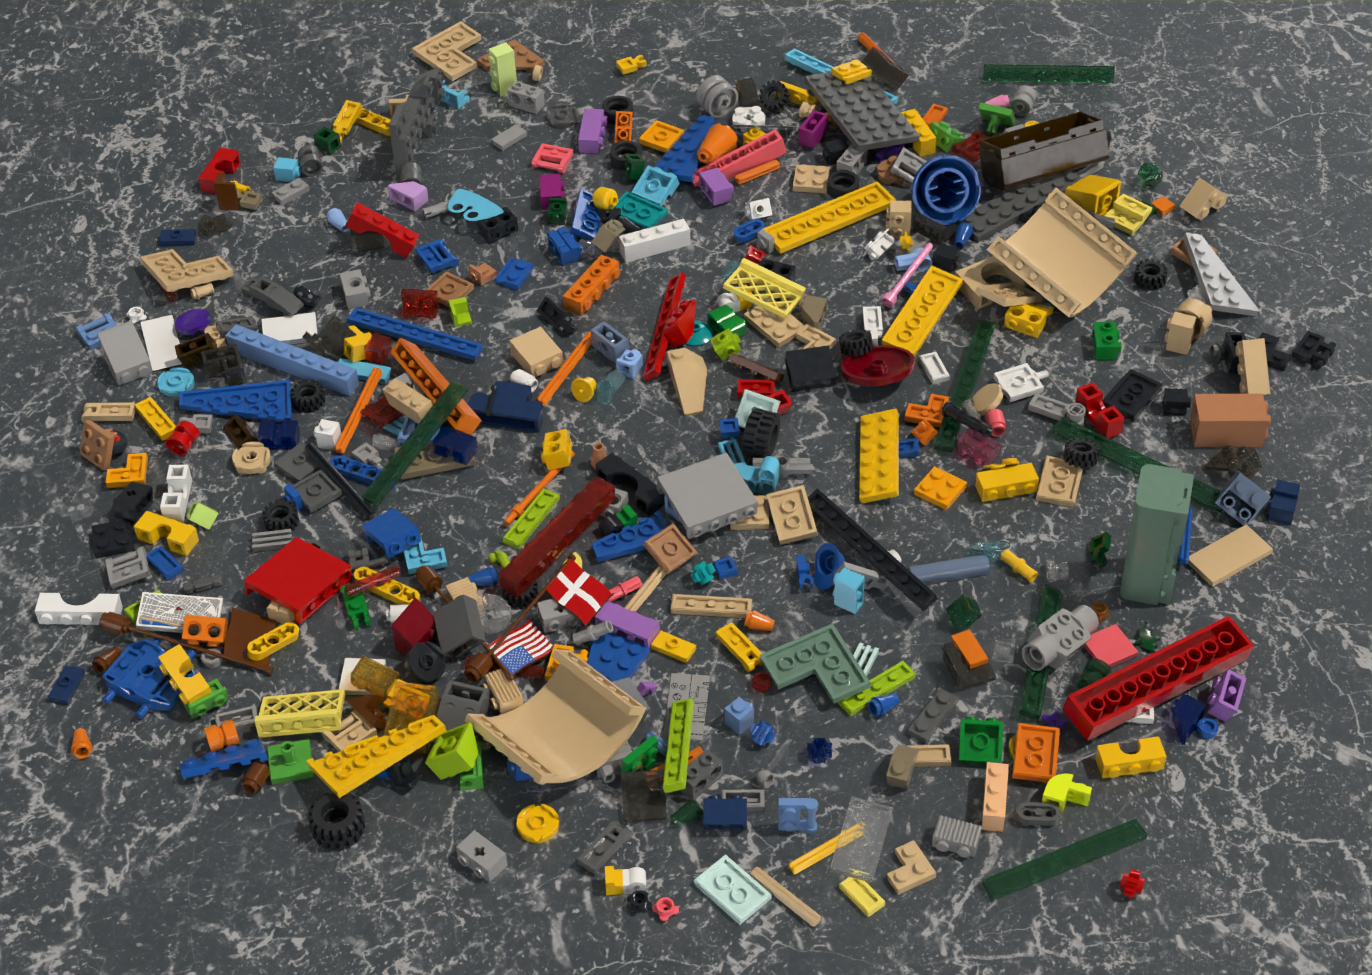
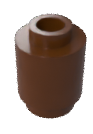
M253 762L242 779L241 787L250 794H256L270 776L269 767L263 762Z

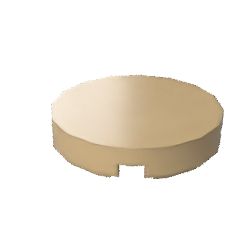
M995 383L982 387L970 401L969 407L971 411L977 416H982L989 409H995L1003 398L1002 388Z

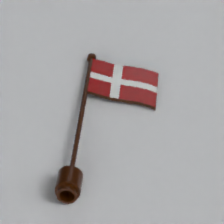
M570 554L564 565L488 653L478 652L465 666L464 676L473 683L482 680L493 667L490 656L545 592L560 606L575 615L585 627L612 596L611 592L601 582L583 571L575 562V555Z

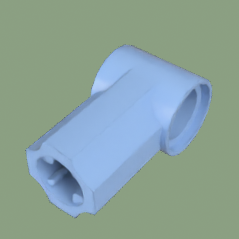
M923 247L915 249L911 254L896 256L894 260L896 270H907L923 250ZM929 254L920 264L918 270L925 271L932 266Z

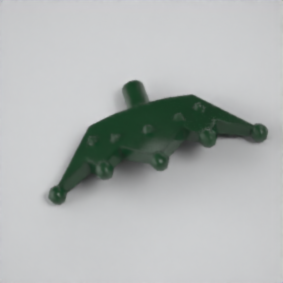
M1145 622L1144 627L1139 632L1141 640L1135 641V645L1142 644L1144 650L1156 652L1154 649L1158 646L1154 645V643L1160 640V638L1150 635L1153 631L1147 630L1146 625L1148 622Z

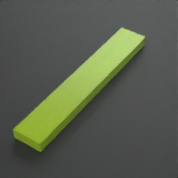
M692 698L672 702L663 790L665 793L686 789L694 709Z

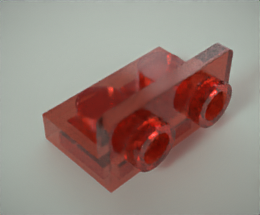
M402 289L403 307L401 316L437 317L439 300L436 290Z

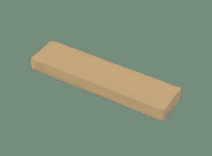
M673 594L671 603V614L746 618L748 610H752V599Z

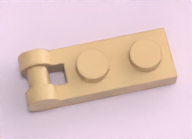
M135 402L86 403L81 421L83 423L87 420L133 421L136 410Z

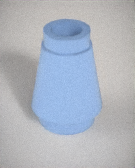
M333 208L327 213L329 223L342 232L349 230L345 226L347 220L340 209Z

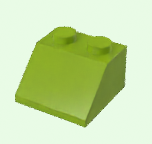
M468 722L450 729L437 737L425 763L440 780L454 777L456 774L463 771L467 772L474 767L478 756V749L473 725Z

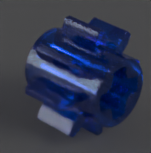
M814 738L812 743H807V758H812L815 764L826 763L827 758H832V743H827L825 738Z

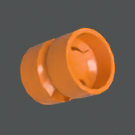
M233 719L222 722L220 727L212 725L204 728L211 752L222 751L224 746L240 745Z

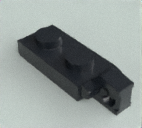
M545 296L536 311L557 330L574 334L578 328L571 323L572 318L550 297Z

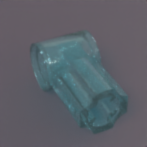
M616 369L611 371L604 380L596 384L598 403L607 405L613 401V395L625 381V376L621 371Z

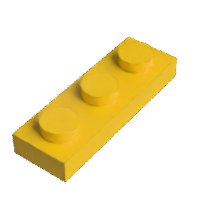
M151 397L134 405L136 411L162 441L166 440L173 432L176 425Z

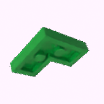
M652 735L623 758L621 771L627 776L632 771H638L641 774L646 769L650 770L656 763L659 740Z

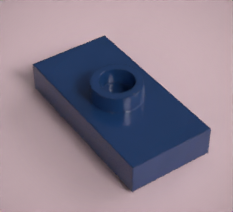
M196 229L161 230L159 244L160 246L194 245Z
M65 665L48 696L49 701L69 705L85 675L84 669Z

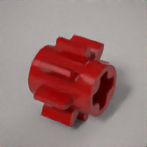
M1131 869L1130 873H1123L1119 888L1124 889L1123 895L1134 898L1135 893L1141 895L1145 879L1140 877V871Z

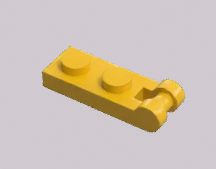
M732 622L716 631V637L743 664L747 672L754 670L757 665H762L760 655L763 653Z

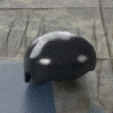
M300 284L294 289V296L303 302L304 307H313L321 299V296L314 294Z

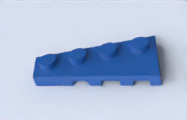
M581 188L578 192L569 232L592 242L601 228L599 227L600 217L597 215L598 208L592 200L593 194Z
M661 511L655 512L654 516L648 519L645 517L639 520V523L632 527L628 525L622 528V531L617 534L612 533L593 542L592 550L597 562L646 550L643 546L644 542L667 528Z
M251 739L240 746L231 745L217 753L214 751L208 752L201 758L186 759L179 766L184 779L210 773L212 768L215 767L218 770L229 769L233 763H241L243 766L251 764L252 759L260 758L261 761H266L268 757L262 740Z

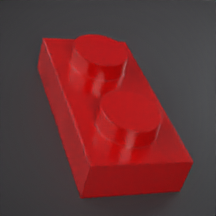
M738 379L737 398H742L745 389L764 396L773 394L775 380Z

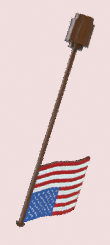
M427 565L419 567L416 571V579L428 593L438 592L447 604L450 603V600L440 590L443 580L435 570ZM529 620L521 627L513 630L491 657L506 673L507 679L513 680L515 674L551 654L553 646ZM502 636L488 646L485 642L481 645L489 652Z

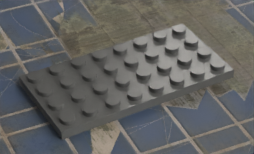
M831 71L804 77L805 84L857 151L919 141L920 135L872 76L849 84H845L844 80L841 81L831 74Z

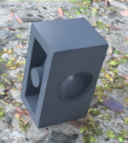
M605 321L591 329L592 346L615 364L617 358H620L626 349L629 350L628 339Z

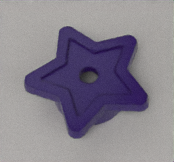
M1055 711L1052 715H1042L1041 717L1046 723L1045 726L1060 728V734L1062 733V726L1069 723L1067 719L1060 717L1058 711Z

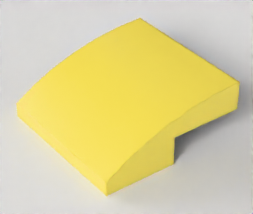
M1122 194L1114 201L1113 208L1104 216L1114 218L1113 227L1132 236L1147 219L1152 211V207Z

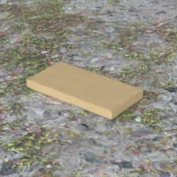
M1016 282L977 286L975 291L1004 307L1040 303L1043 298L1042 295Z
M1246 524L1190 555L1187 564L1213 587L1272 554L1273 548Z

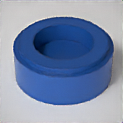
M1203 718L1198 721L1196 731L1200 737L1212 739L1216 737L1219 726L1215 720Z

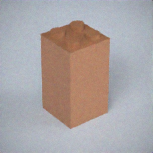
M1194 394L1190 416L1194 448L1263 447L1264 440L1268 438L1267 427L1271 425V416L1267 414L1268 402L1264 400L1263 394Z

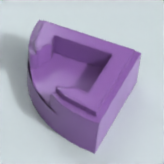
M641 681L637 690L644 697L649 693L652 695L658 686L654 682Z

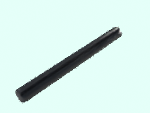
M308 443L305 446V451L342 490L367 519H372L376 514L375 511L313 443Z

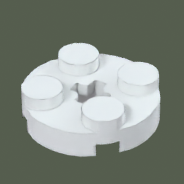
M759 106L737 107L732 116L733 125H765V114ZM738 127V128L741 129V132H746V131H749V130H750L751 128H753V127Z

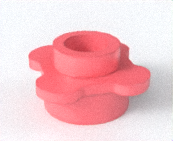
M668 897L659 899L657 904H654L652 907L653 912L660 916L661 921H667L670 916L677 915L679 912V908L674 906L673 900Z

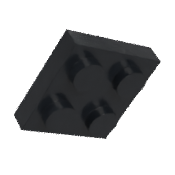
M123 519L91 526L96 559L135 551L130 520Z

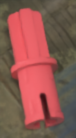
M635 576L624 583L619 582L618 586L609 590L612 596L608 601L613 602L623 596L627 597L628 593L640 588L642 583L639 577Z

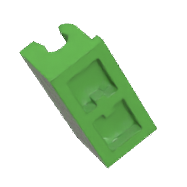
M476 742L478 756L474 767L467 772L459 773L461 791L484 788L480 742Z

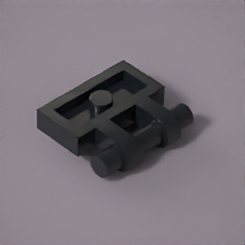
M1308 330L1294 349L1292 357L1308 364L1311 360L1316 361L1314 367L1320 369L1327 363L1328 357L1334 353L1336 344L1334 342L1327 344L1324 342V336Z

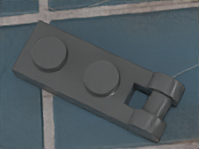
M612 821L577 858L578 864L596 874L624 842L630 840L633 832L628 828H622L619 822Z

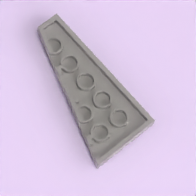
M1185 233L1183 240L1206 304L1215 311L1258 316L1260 310L1203 236L1196 233Z

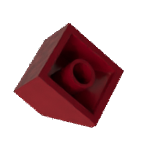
M416 598L412 600L391 625L395 649L404 655H407L408 650L415 644L431 642L438 636L434 616Z

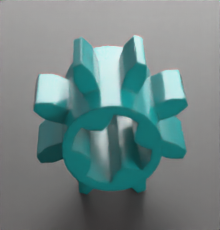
M702 561L692 567L694 572L690 576L694 583L700 582L701 585H704L714 579L713 573L716 570L712 563L706 564L705 561Z

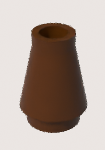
M114 646L95 656L92 662L94 670L99 674H104L121 655V650Z

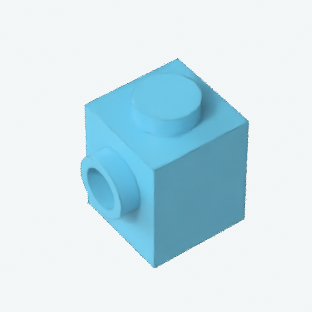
M278 157L273 167L276 181L292 182L301 174L298 159Z

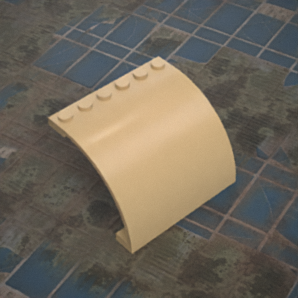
M1057 187L1051 192L1037 212L1006 241L997 236L987 249L1068 317L1078 315L1096 301L1138 254Z
M554 649L552 657L560 663L558 668L542 689L523 705L494 717H486L484 714H467L465 722H470L473 725V730L481 734L485 741L492 743L497 751L504 753L509 761L516 763L521 767V771L529 774L536 783L541 785L572 781L601 767L628 741L646 710V707L570 650Z

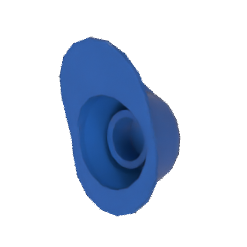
M832 543L821 545L815 556V584L821 590H827L834 585V573L845 562L842 553Z

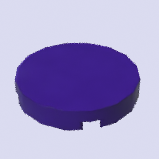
M201 308L186 311L176 319L175 328L181 335H193L196 333L195 331H202L209 325L211 321L209 313Z

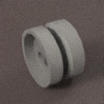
M713 75L699 86L696 93V101L712 117L722 118L735 108L738 101V92L723 77Z

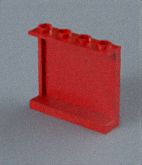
M295 537L255 572L247 576L244 580L245 594L248 596L255 591L294 613V621L301 625L340 591V587L345 586L352 580V570L350 564Z

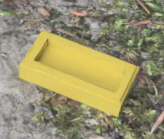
M857 872L839 884V888L867 917L885 906V901Z

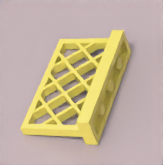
M745 258L742 259L737 270L723 284V289L785 319L797 304L800 305L806 291L805 287ZM742 283H750L751 286H743ZM730 284H738L739 287H734ZM753 291L754 295H750L747 292ZM758 291H765L766 294H759ZM774 298H781L782 301L775 302ZM762 299H769L770 302L762 301ZM784 306H785L786 311H783V310L779 309L778 307H784Z
M345 690L263 697L259 716L255 717L258 737L341 730ZM336 697H338V698L335 699L334 701H330L331 698H336ZM317 699V700H316L315 702H313V703H310V702H309V701H311V700ZM297 701L293 705H289L290 702ZM277 703L272 707L268 706V704ZM323 703L326 704V706L322 707L321 709L318 708V706L322 705ZM301 706H306L302 710H298ZM282 707L286 708V709H284L283 711H281L280 713L277 711V710L281 709Z

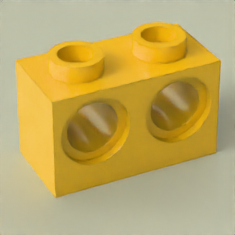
M1026 304L1010 306L1005 313L1004 327L1038 338L1046 325L1047 312Z
M567 429L545 433V439L542 442L543 452L541 453L543 464L546 463L548 470L570 466L572 442Z

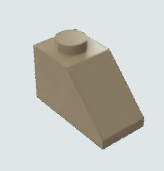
M806 295L804 302L801 301L799 312H802L801 320L805 325L809 324L820 330L827 312L826 298Z
M898 744L892 755L886 775L888 785L908 790L919 749Z

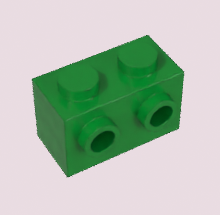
M1093 322L1092 341L1095 360H1117L1118 353H1121L1122 344L1118 342L1120 330L1116 329V322Z

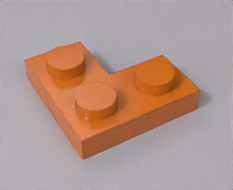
M931 394L927 406L909 403L904 421L919 424L925 419L932 426L941 428L944 416L941 413L942 407L949 401V397Z

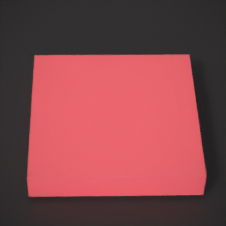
M1116 624L1091 634V639L1084 646L1103 671L1138 657L1139 653Z

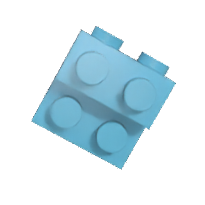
M648 165L631 193L662 206L666 198L673 195L679 185V181L675 174L671 172L666 173L658 167Z

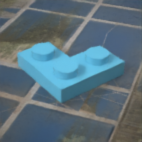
M422 538L421 542L404 551L409 574L416 573L417 569L423 565L430 566L434 570L448 567L444 548L424 551Z

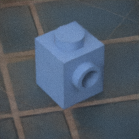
M738 697L724 708L725 724L738 735H741L753 725L754 708L748 701L745 702L742 698Z

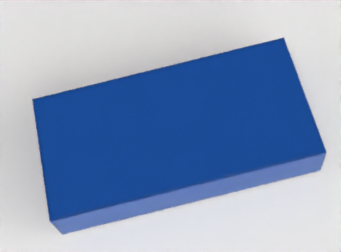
M161 545L147 554V562L167 581L184 571L183 566Z

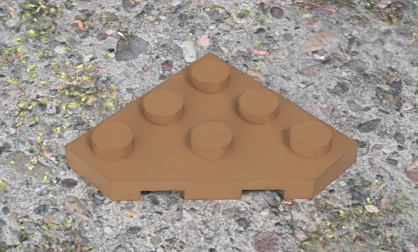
M515 39L507 43L514 50L516 72L517 70L533 72L535 65L545 66L542 58ZM488 53L478 58L477 63L483 69L490 72L491 65L488 60L490 55Z

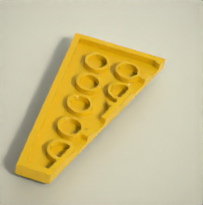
M431 715L409 723L405 729L397 731L395 728L389 730L388 735L379 738L375 735L347 745L343 751L335 754L331 751L325 753V757L314 761L311 758L306 760L308 767L340 798L447 730L445 725L435 715Z

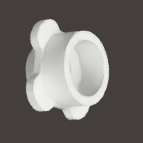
M133 307L126 314L130 318L129 321L132 320L133 324L147 319V316L144 315V310L140 307Z

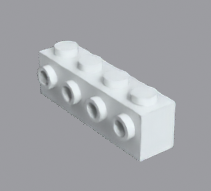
M684 219L619 236V250L625 263L690 245V228Z

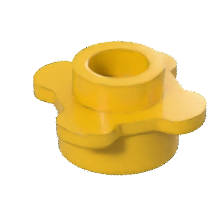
M905 231V235L900 236L901 246L903 250L908 249V252H911L910 247L913 246V240Z

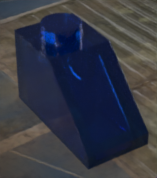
M1183 693L1179 700L1175 699L1171 707L1173 711L1172 722L1180 742L1184 745L1196 729L1198 721L1203 719L1206 709V703Z

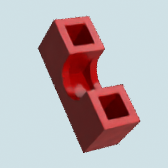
M219 148L198 177L201 191L216 194L214 183L217 173L234 174L241 165L239 151Z
M1093 382L1077 388L1075 403H1080L1085 407V416L1105 439H1109L1121 434L1124 416L1115 406L1105 408L1103 393Z

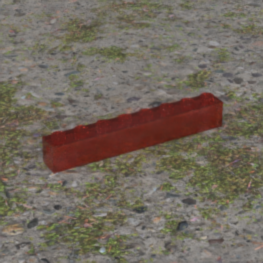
M597 476L592 481H589L580 493H577L573 500L567 506H564L561 512L555 518H552L549 524L543 530H540L536 537L527 543L524 549L518 555H515L505 568L500 570L498 574L500 588L519 598L616 499L615 486Z

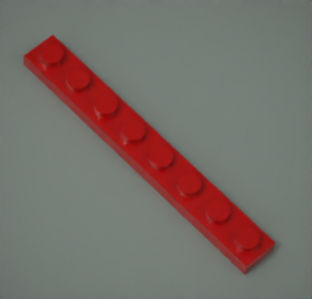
M682 272L669 279L642 378L646 381L658 377L661 373V366L665 359L664 355L669 341L663 332V328L667 324L666 321L671 318L672 313L678 308L679 301L681 300V293L686 279V275Z

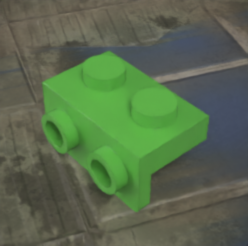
M944 121L940 123L931 122L929 128L936 136V145L942 150L950 152L953 144H964L966 139L961 136V132L951 129L948 123Z
M217 678L207 683L211 688V694L191 704H183L192 719L202 716L207 711L222 706L225 702L229 701L227 689L222 687Z

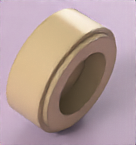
M535 65L532 76L533 81H540L543 72L542 66Z

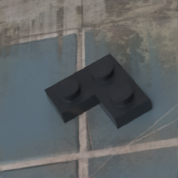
M1262 332L1259 339H1265L1267 366L1285 371L1290 362L1291 354L1275 350L1280 338Z

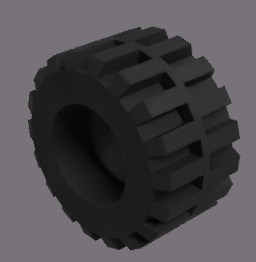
M758 408L753 409L744 429L742 442L744 454L760 458L771 456L780 430L778 413Z
M327 792L324 794V797L319 796L316 799L317 802L311 804V809L308 811V820L313 839L316 840L318 845L322 844V847L325 849L331 847V850H336V848L342 850L345 849V846L351 847L354 845V841L358 842L360 840V835L364 833L365 820L358 798L355 799L353 794H345L339 798L334 792L332 794ZM334 818H345L343 821L338 823H328L330 820Z

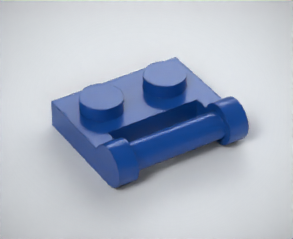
M442 239L415 248L416 255L431 274L449 266L456 267L459 264L458 258L451 254ZM437 250L441 251L446 259H443Z

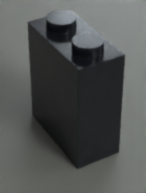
M829 345L786 351L785 365L791 392L835 386L836 379H838V370L834 368L835 357L834 353L830 352Z

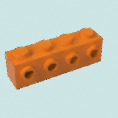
M601 254L563 295L564 309L580 316L588 311L591 305L600 298L601 294L610 287L611 283L619 277V261Z

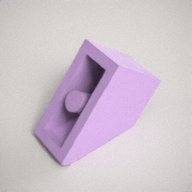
M414 181L388 185L390 199L413 211L418 210L429 201L427 188Z

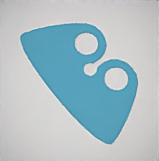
M457 189L448 204V210L454 213L463 212L467 207L472 206L473 208L467 210L463 215L469 221L487 219L503 213V210L493 202L464 189ZM455 204L463 205V208L460 210H454L452 207ZM470 212L478 213V216L475 218H469L467 215Z

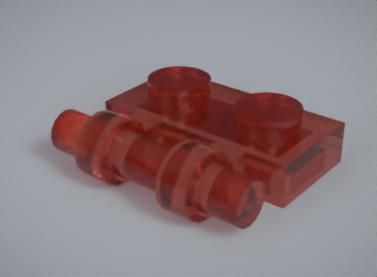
M385 396L380 397L375 403L367 404L360 411L363 417L368 415L369 420L379 428L404 415L389 405Z

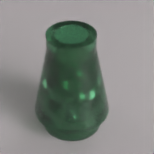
M695 799L693 801L688 800L675 813L670 815V819L674 826L677 827L681 824L700 819L699 816L703 815V812Z

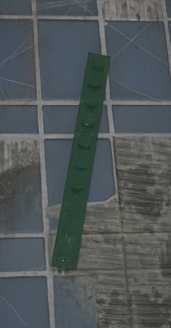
M978 320L950 401L955 403V406L963 407L966 411L968 410L996 329L995 322ZM944 416L934 443V449L953 453L962 423L957 424L952 418Z
M1064 417L1055 424L1052 430L1053 434L1068 441L1070 439L1075 440V438L1082 440L1083 438L1085 441L1091 440V443L1095 442L1099 446L1100 456L1140 474L1142 466L1146 464L1169 467ZM1193 479L1191 499L1222 513L1223 509L1215 504L1221 491Z

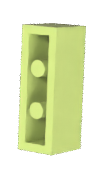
M505 42L490 48V56H488L491 65V87L500 96L506 95L507 89L517 81L514 50Z

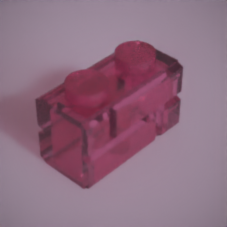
M968 428L957 439V450L959 453L970 457L978 465L993 464V461L995 462L1001 455L1002 445L990 437H984L971 428Z

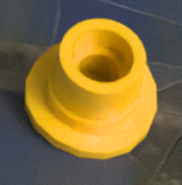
M591 377L584 379L576 378L571 383L574 397L583 403L592 399L597 388L596 381Z

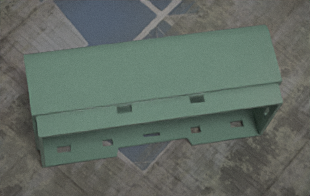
M1152 464L1142 466L1120 587V596L1123 599L1158 605V603L1171 604L1176 578V565L1186 528L1194 474L1183 473L1182 469Z

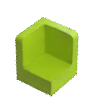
M466 297L449 300L450 315L454 326L459 327L472 324Z
M195 500L186 517L202 527L210 529L219 513L215 509Z

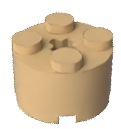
M1187 298L1175 310V312L1196 317L1192 341L1201 338L1212 323V308L1200 300Z

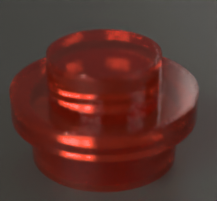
M759 672L752 679V687L760 692L767 691L772 687V679L769 674Z

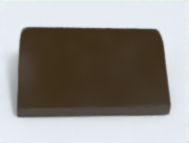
M236 414L223 426L239 449L243 447L242 444L260 441L245 420Z

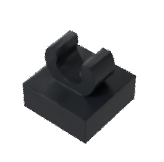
M615 207L612 212L606 211L605 217L602 216V223L605 224L611 219L617 220L622 216L621 209Z

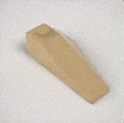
M686 348L667 351V367L684 416L703 414L707 368L703 357Z

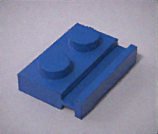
M511 257L496 276L495 284L501 283L504 287L519 290L533 271L534 264L520 259L513 260V257Z

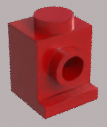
M784 390L767 395V397L781 401L777 410L779 415L789 412L793 405L790 397L787 396Z

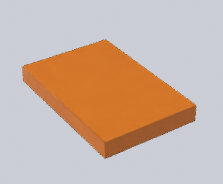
M1018 723L1012 778L1048 783L1052 777L1056 776L1060 728Z

